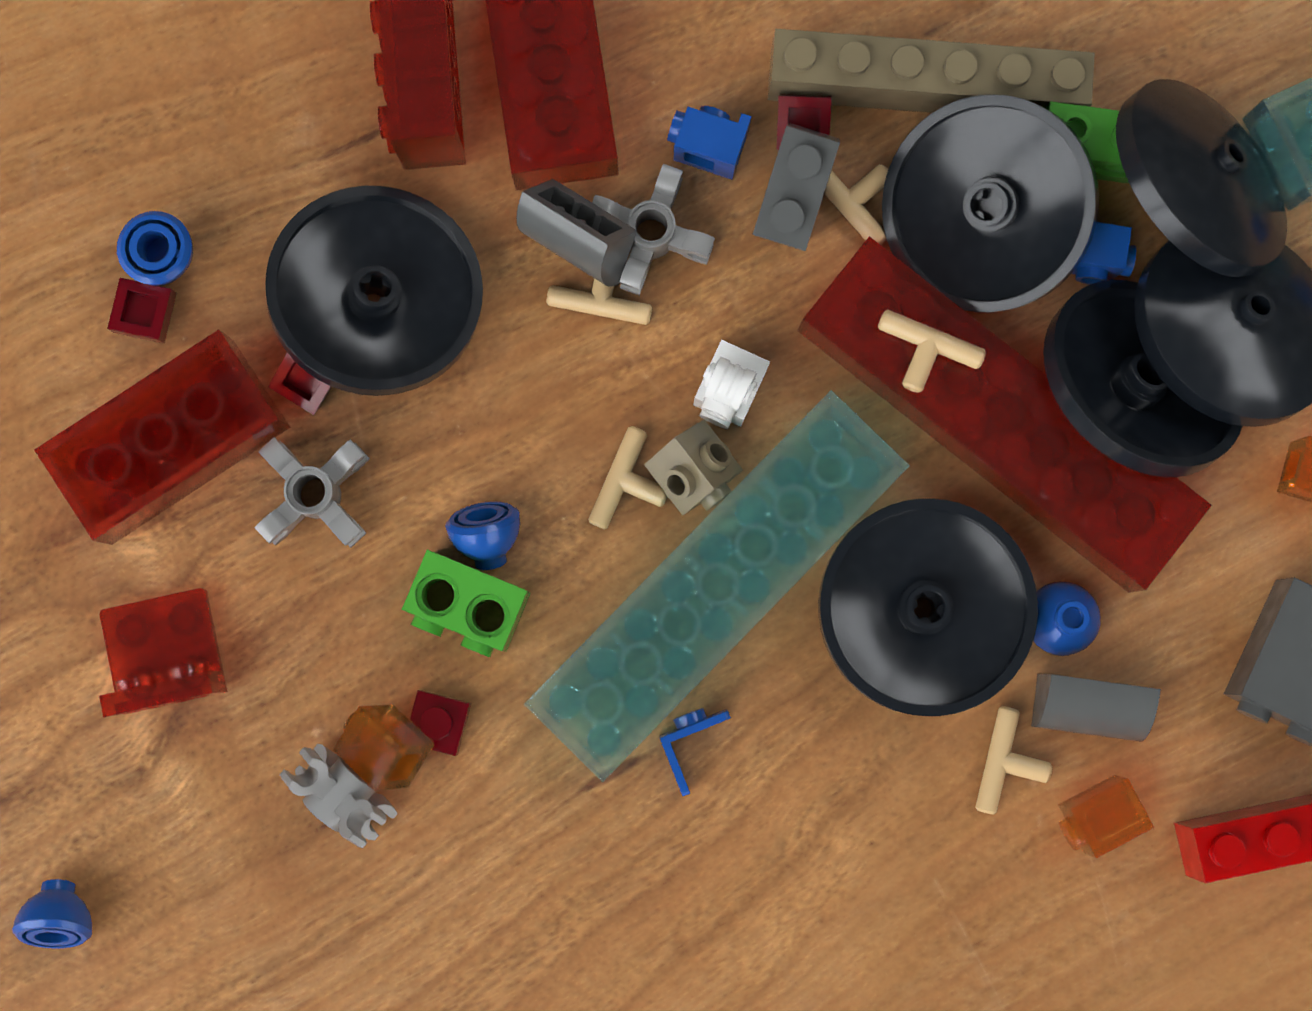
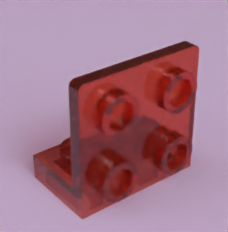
M197 588L100 611L99 615L115 691L99 696L103 717L122 716L228 692L206 589Z

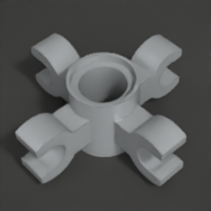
M663 164L651 199L637 204L633 209L621 206L608 198L598 195L594 196L593 204L636 230L646 220L659 221L666 229L665 234L655 241L645 240L636 233L630 256L619 281L621 283L620 289L640 296L652 260L666 255L669 251L707 265L714 247L715 238L699 231L688 230L675 225V217L671 211L683 180L681 178L682 170Z
M275 437L258 451L286 480L283 489L286 501L255 526V529L269 544H279L306 516L313 519H322L338 539L350 548L367 534L340 506L341 488L339 485L363 467L370 459L351 439L340 447L320 469L313 466H303L295 455ZM321 479L325 486L324 498L319 504L306 507L301 499L303 486L310 480Z
M317 744L314 750L303 747L299 753L309 764L308 769L306 770L299 765L295 769L296 775H292L286 770L280 773L281 779L290 791L295 795L305 796L302 801L315 817L332 830L339 832L343 838L356 846L363 848L367 844L365 838L376 840L379 835L370 825V821L374 820L383 825L387 821L385 814L390 818H395L397 815L395 808L385 796L374 793L377 788L373 782L347 760L339 757L322 744Z

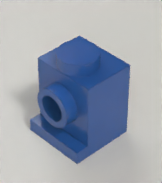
M688 106L685 113L677 110L667 141L675 143L673 160L733 180L749 132L752 116L741 113L737 123L731 121L729 114L711 106H701L700 110Z
M1097 222L1088 250L1077 268L1072 272V274H1076L1075 280L1091 285L1101 281L1113 280L1118 275L1129 277L1132 274L1136 260V246L1130 245L1132 227Z

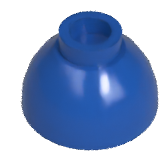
M149 211L135 216L123 227L117 241V256L123 270L134 280L152 286L166 285L177 280L188 269L193 256V243L187 228L178 218L161 211Z
M505 502L477 503L455 512L446 522L445 528L454 547L464 556L473 559L477 569L492 570L503 566L507 562L506 553L512 548L519 534L520 512L517 508Z
M1053 582L1041 587L1036 592L1038 617L1033 642L1039 648L1053 655L1068 656L1084 650L1095 640L1100 629L1101 615L1096 600L1086 589L1070 582Z
M52 879L44 881L41 891L29 898L20 908L14 920L12 933L21 942L31 946L52 949L79 946L91 938L92 919L84 901L75 894L76 885L67 880Z

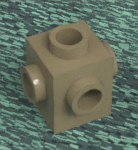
M705 419L674 437L644 464L661 486L665 495L673 502L682 515H685L700 504H702L706 511L716 506L732 493L727 483L743 471L732 456L729 448L718 438Z

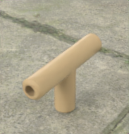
M877 165L850 189L831 170L824 194L871 248L877 249L887 240L885 231L863 205L884 188L888 168L884 165Z
M595 278L591 293L555 285L550 286L548 289L546 303L552 307L643 325L650 323L652 306L650 304L612 297L614 286L608 287Z
M890 310L883 312L878 324L879 330L917 345L902 382L904 388L912 392L919 393L923 391L937 354L974 369L981 367L986 355L985 349Z
M634 426L627 428L589 516L590 524L602 529L608 528L623 491L661 507L664 505L667 496L661 486L632 472L647 438L645 431Z
M1001 706L998 709L975 806L977 811L992 815L997 813L1006 773L1042 783L1050 780L1052 774L1050 762L1011 752L1020 715L1017 709Z

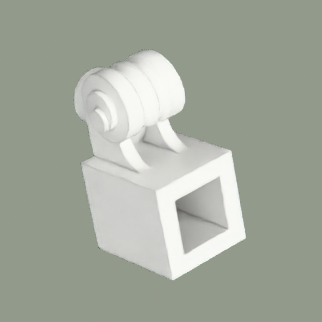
M721 339L710 365L706 368L703 375L704 378L694 398L693 405L702 409L699 416L724 429H728L731 423L741 427L770 361Z

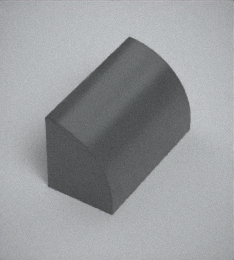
M554 179L522 191L517 208L516 219L520 232L608 287L619 284L637 233L636 229Z
M1037 674L1031 727L1142 742L1146 739L1153 726L1161 689L1054 674Z

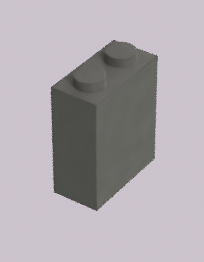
M791 123L786 126L752 235L806 251L840 145V138Z
M1295 577L1278 579L1270 591L1225 689L1224 695L1239 702L1236 710L1266 724L1270 717L1288 725L1286 735L1309 746H1312V586Z

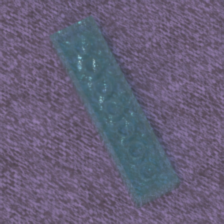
M830 390L524 705L604 782L910 465Z

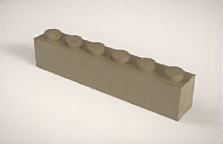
M775 29L771 48L767 100L778 101L780 94L832 96V105L933 113L941 107L960 99L978 95L998 94L1025 99L1044 108L1047 107L1050 101L1090 107L1092 105L1095 53Z

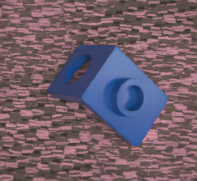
M703 708L689 712L673 719L676 726L675 730L659 736L683 797L689 795L690 791L671 742L730 719L731 716L727 709L710 716H706Z

